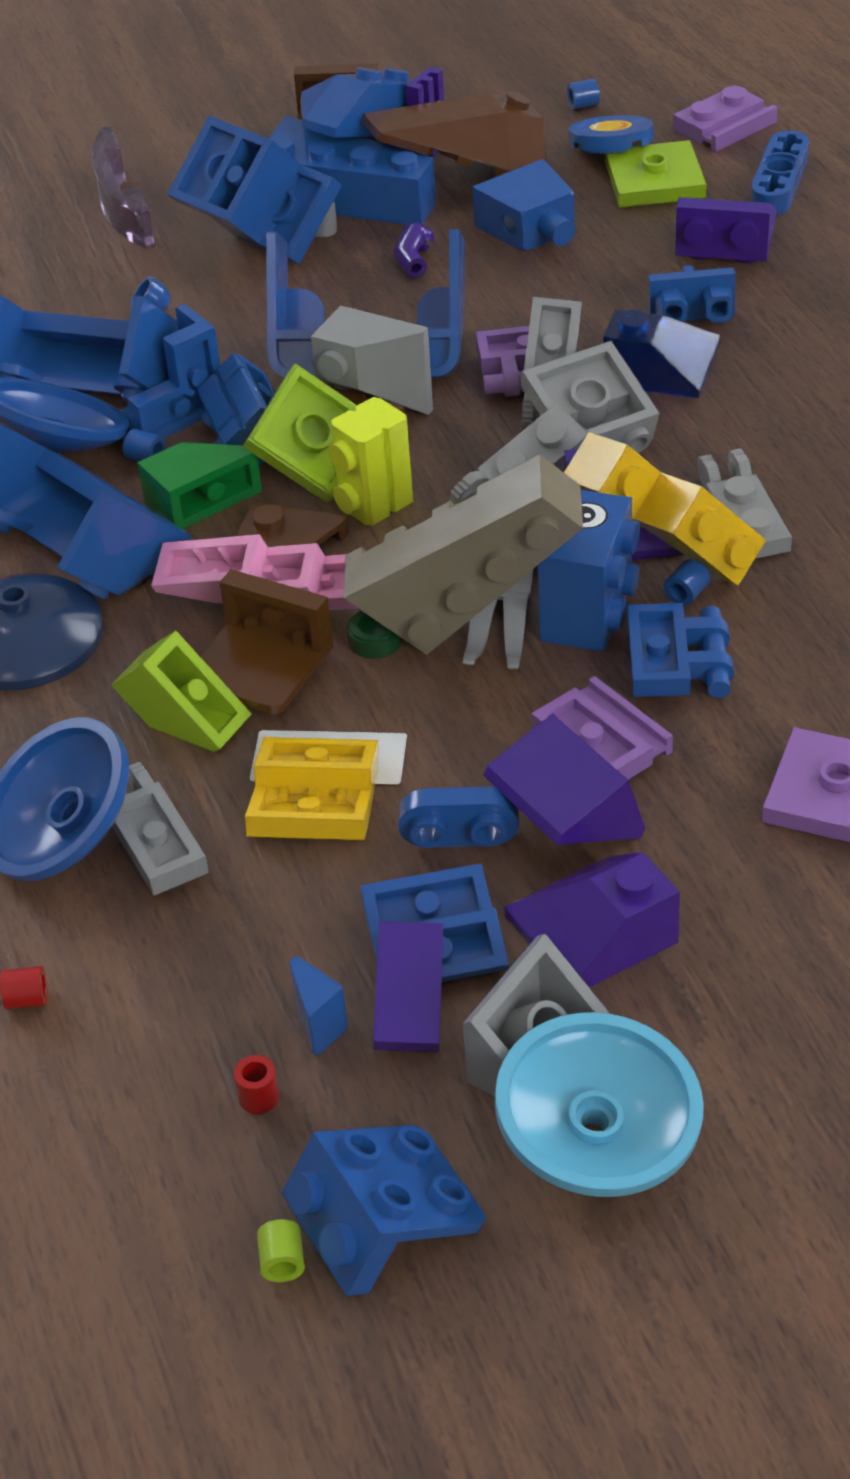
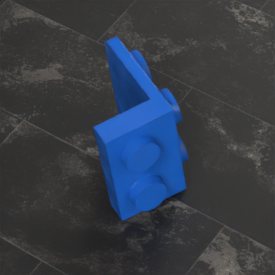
M416 1125L313 1132L281 1192L346 1296L370 1292L398 1242L474 1234L479 1232L486 1220L485 1213L471 1195L469 1188L461 1181L436 1146L435 1140L424 1129Z

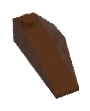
M509 91L506 96L484 93L363 113L361 123L377 141L427 156L432 154L433 149H437L442 155L455 160L456 164L470 168L472 160L495 167L493 170L495 176L503 175L541 159L546 161L543 117L530 105L531 100L516 92Z

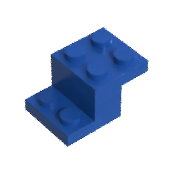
M209 115L167 195L180 204L208 215L235 237L266 250V232L278 233L288 243V260L300 264L342 185L331 176L299 164L273 140Z

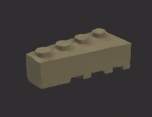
M539 454L479 485L476 495L460 503L453 504L451 501H448L433 509L432 517L410 529L402 525L385 534L383 543L367 551L360 547L346 554L343 598L427 655L583 529L580 485Z

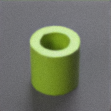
M286 1219L272 1220L263 1224L257 1230L261 1276L271 1282H287L301 1276L305 1270L300 1226L296 1222Z

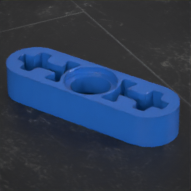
M781 131L771 136L752 182L751 202L772 203L777 208L776 215L790 209L808 162L809 138L807 135L798 131Z

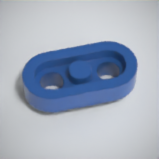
M496 787L418 789L408 793L399 804L398 830L406 841L422 848L496 846L508 842L517 834L519 830V809Z

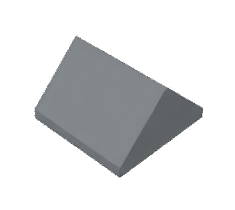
M546 934L538 935L463 1023L467 1083L494 1097L496 1081L502 1062L512 1046L525 1033L548 1020L568 1014L584 1012L610 1014Z

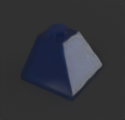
M615 309L603 336V343L612 341L644 391L699 398L720 345V335L663 315L648 314L637 309L626 311Z

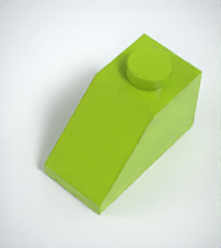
M176 630L143 651L111 684L116 692L149 727L212 752L220 750L252 714Z

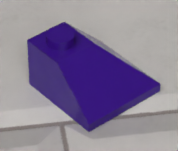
M644 852L608 856L504 907L505 916L529 945L538 935L546 934L589 988L671 947L679 941L680 891Z

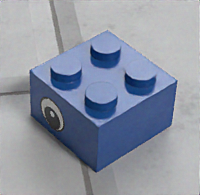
M581 490L583 529L538 565L540 641L605 652L612 631L620 632L626 613V595L634 596L637 590L640 566L639 564L632 563V554L636 552L638 546L640 522L632 520V497Z

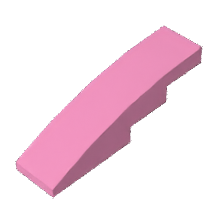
M260 534L163 543L151 585L156 593L223 604L219 582L232 569L328 597L329 610L359 609L343 598L346 554L325 556L317 543L267 547Z

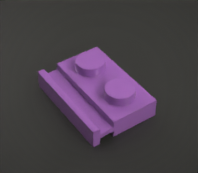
M735 85L729 86L721 92L703 101H697L690 107L673 114V130L701 145L710 143L711 150L717 152L776 123L778 107L775 105L766 107L764 106L763 99L747 92L745 88Z
M596 676L590 678L588 686L581 691L575 687L531 713L532 729L553 713L628 780L653 765V758L660 753L665 756L672 753L673 735Z

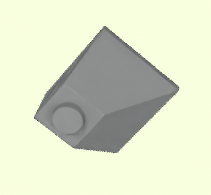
M340 305L311 336L315 377L322 382L332 385L339 390H351L365 394L366 399L380 397L389 404L391 402L403 406L404 409L429 415L433 411L428 327Z

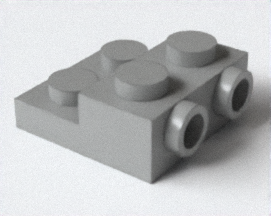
M612 341L529 368L522 372L521 386L540 415L545 413L555 403H558L588 433L591 432L627 444L637 453L643 451L651 443L659 412Z

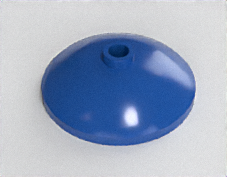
M0 378V424L59 454L61 451H90L111 445L127 435L130 423L128 417L116 407L98 398L50 383L27 379Z
M86 717L71 718L57 722L31 737L3 766L0 771V872L13 880L29 882L42 880L61 873L84 859L109 832L125 799L129 777V759L123 741L106 724Z

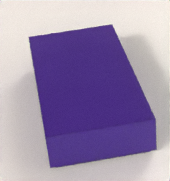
M379 921L374 1050L439 1052L443 923Z

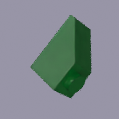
M180 442L137 462L145 504L154 512L182 529L262 492L258 457L244 448L243 445Z

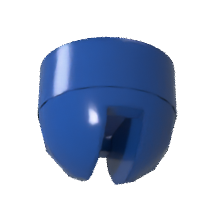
M148 276L135 290L130 306L132 307L134 296H143L161 310L168 309L171 297L168 289L152 276Z

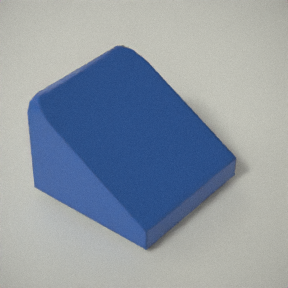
M295 956L289 961L295 1003L312 1053L317 1056L348 1030L343 986L302 958Z

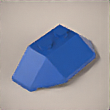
M357 67L356 74H337L302 91V128L335 138L374 137L361 123L363 113L407 106L405 86L412 81L408 79L409 72L395 68H384L382 75V71Z

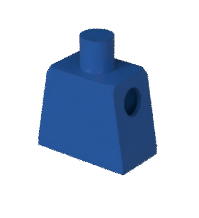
M538 160L472 186L474 225L484 232L518 250L525 251L552 241L557 246H564L572 240L575 234L573 191L545 160Z

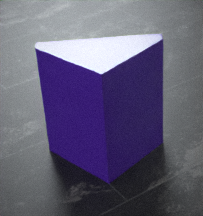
M553 713L489 763L484 771L483 776L557 845L641 838L646 829L629 780Z

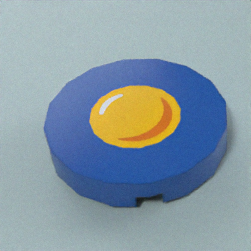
M602 116L585 119L568 127L570 146L576 149L580 143L581 150L587 153L625 152L627 149H632V142L641 140V146L644 147L654 140L653 121L640 116Z

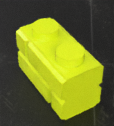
M372 397L356 406V411L349 410L332 419L333 444L328 449L329 457L336 468L338 486L333 489L336 504L345 514H351L363 524L370 526L389 517L390 511L397 512L413 503L407 415L380 397Z

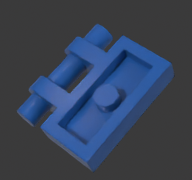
M683 603L627 605L633 697L690 695L691 679H701L707 684L708 694L714 698H722L730 693V681L734 677L733 660L726 653V647L730 642L728 623L722 619L719 608L707 606L700 611L699 617H684ZM687 645H698L703 651H688Z

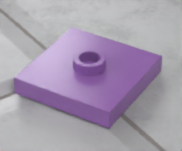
M794 727L764 803L762 822L850 842V739Z

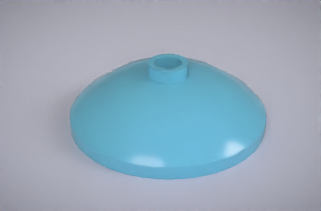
M597 1012L575 1013L556 1017L534 1027L525 1033L509 1050L502 1062L496 1081L495 1113L500 1131L509 1148L537 1176L559 1188L578 1194L597 1197H617L639 1193L655 1187L675 1174L684 1165L696 1146L702 1126V1091L697 1076L685 1056L673 1043L657 1031L640 1022L618 1015ZM594 1124L601 1127L604 1131H593L584 1126Z

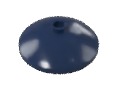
M23 573L0 578V690H21L51 683L75 671L91 657L102 639L104 624L99 603L88 590L66 578L44 573Z

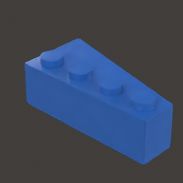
M285 116L268 138L273 140L299 164L331 176L342 185L333 201L335 203L336 215L405 225L415 222L424 224L436 205L433 157L363 137H331L302 128V120L290 116Z

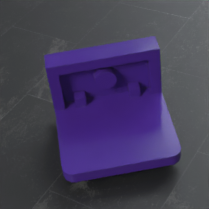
M679 197L676 206L675 255L690 256L697 260L723 258L735 259L742 263L767 262L777 208L772 203Z

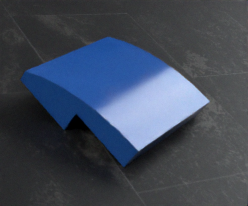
M482 863L360 885L361 899L376 966L379 921L443 923L442 982L509 970V962L496 908H492Z

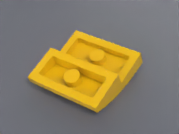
M264 737L254 763L255 788L245 814L246 836L365 840L375 788L379 752L378 740Z

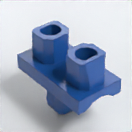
M683 265L681 272L648 275V318L650 324L662 323L664 327L681 326L683 322L691 320L709 319L712 323L729 321L731 317H735L736 273L734 268L694 271L692 265Z

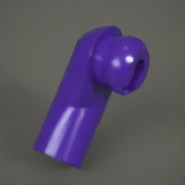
M421 222L407 225L393 250L394 257L410 278H419L426 272L427 264L418 251H427L430 247L426 244V241H434L433 231L428 227H424Z

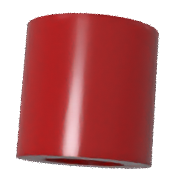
M43 966L1 971V996L5 1010L47 1005V981Z
M261 1055L248 1056L239 1061L234 1068V1080L240 1106L252 1114H262L272 1110L277 1105L280 1097L273 1062Z

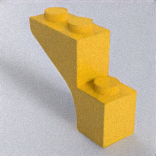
M589 432L564 472L580 485L581 490L632 497V520L639 521L642 528L687 557L701 562L709 571L734 585L739 586L766 542V539L705 488L661 473L627 444Z

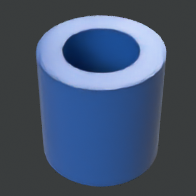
M594 78L567 85V97L572 110L599 105L600 92L597 81Z
M131 429L123 443L124 456L137 462L166 449L164 437L139 429Z
M687 559L664 582V591L672 602L683 603V606H688L710 583V573L701 562L695 559Z

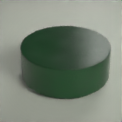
M363 611L353 615L347 624L349 646L359 656L365 658L386 657L396 652L403 643V638Z

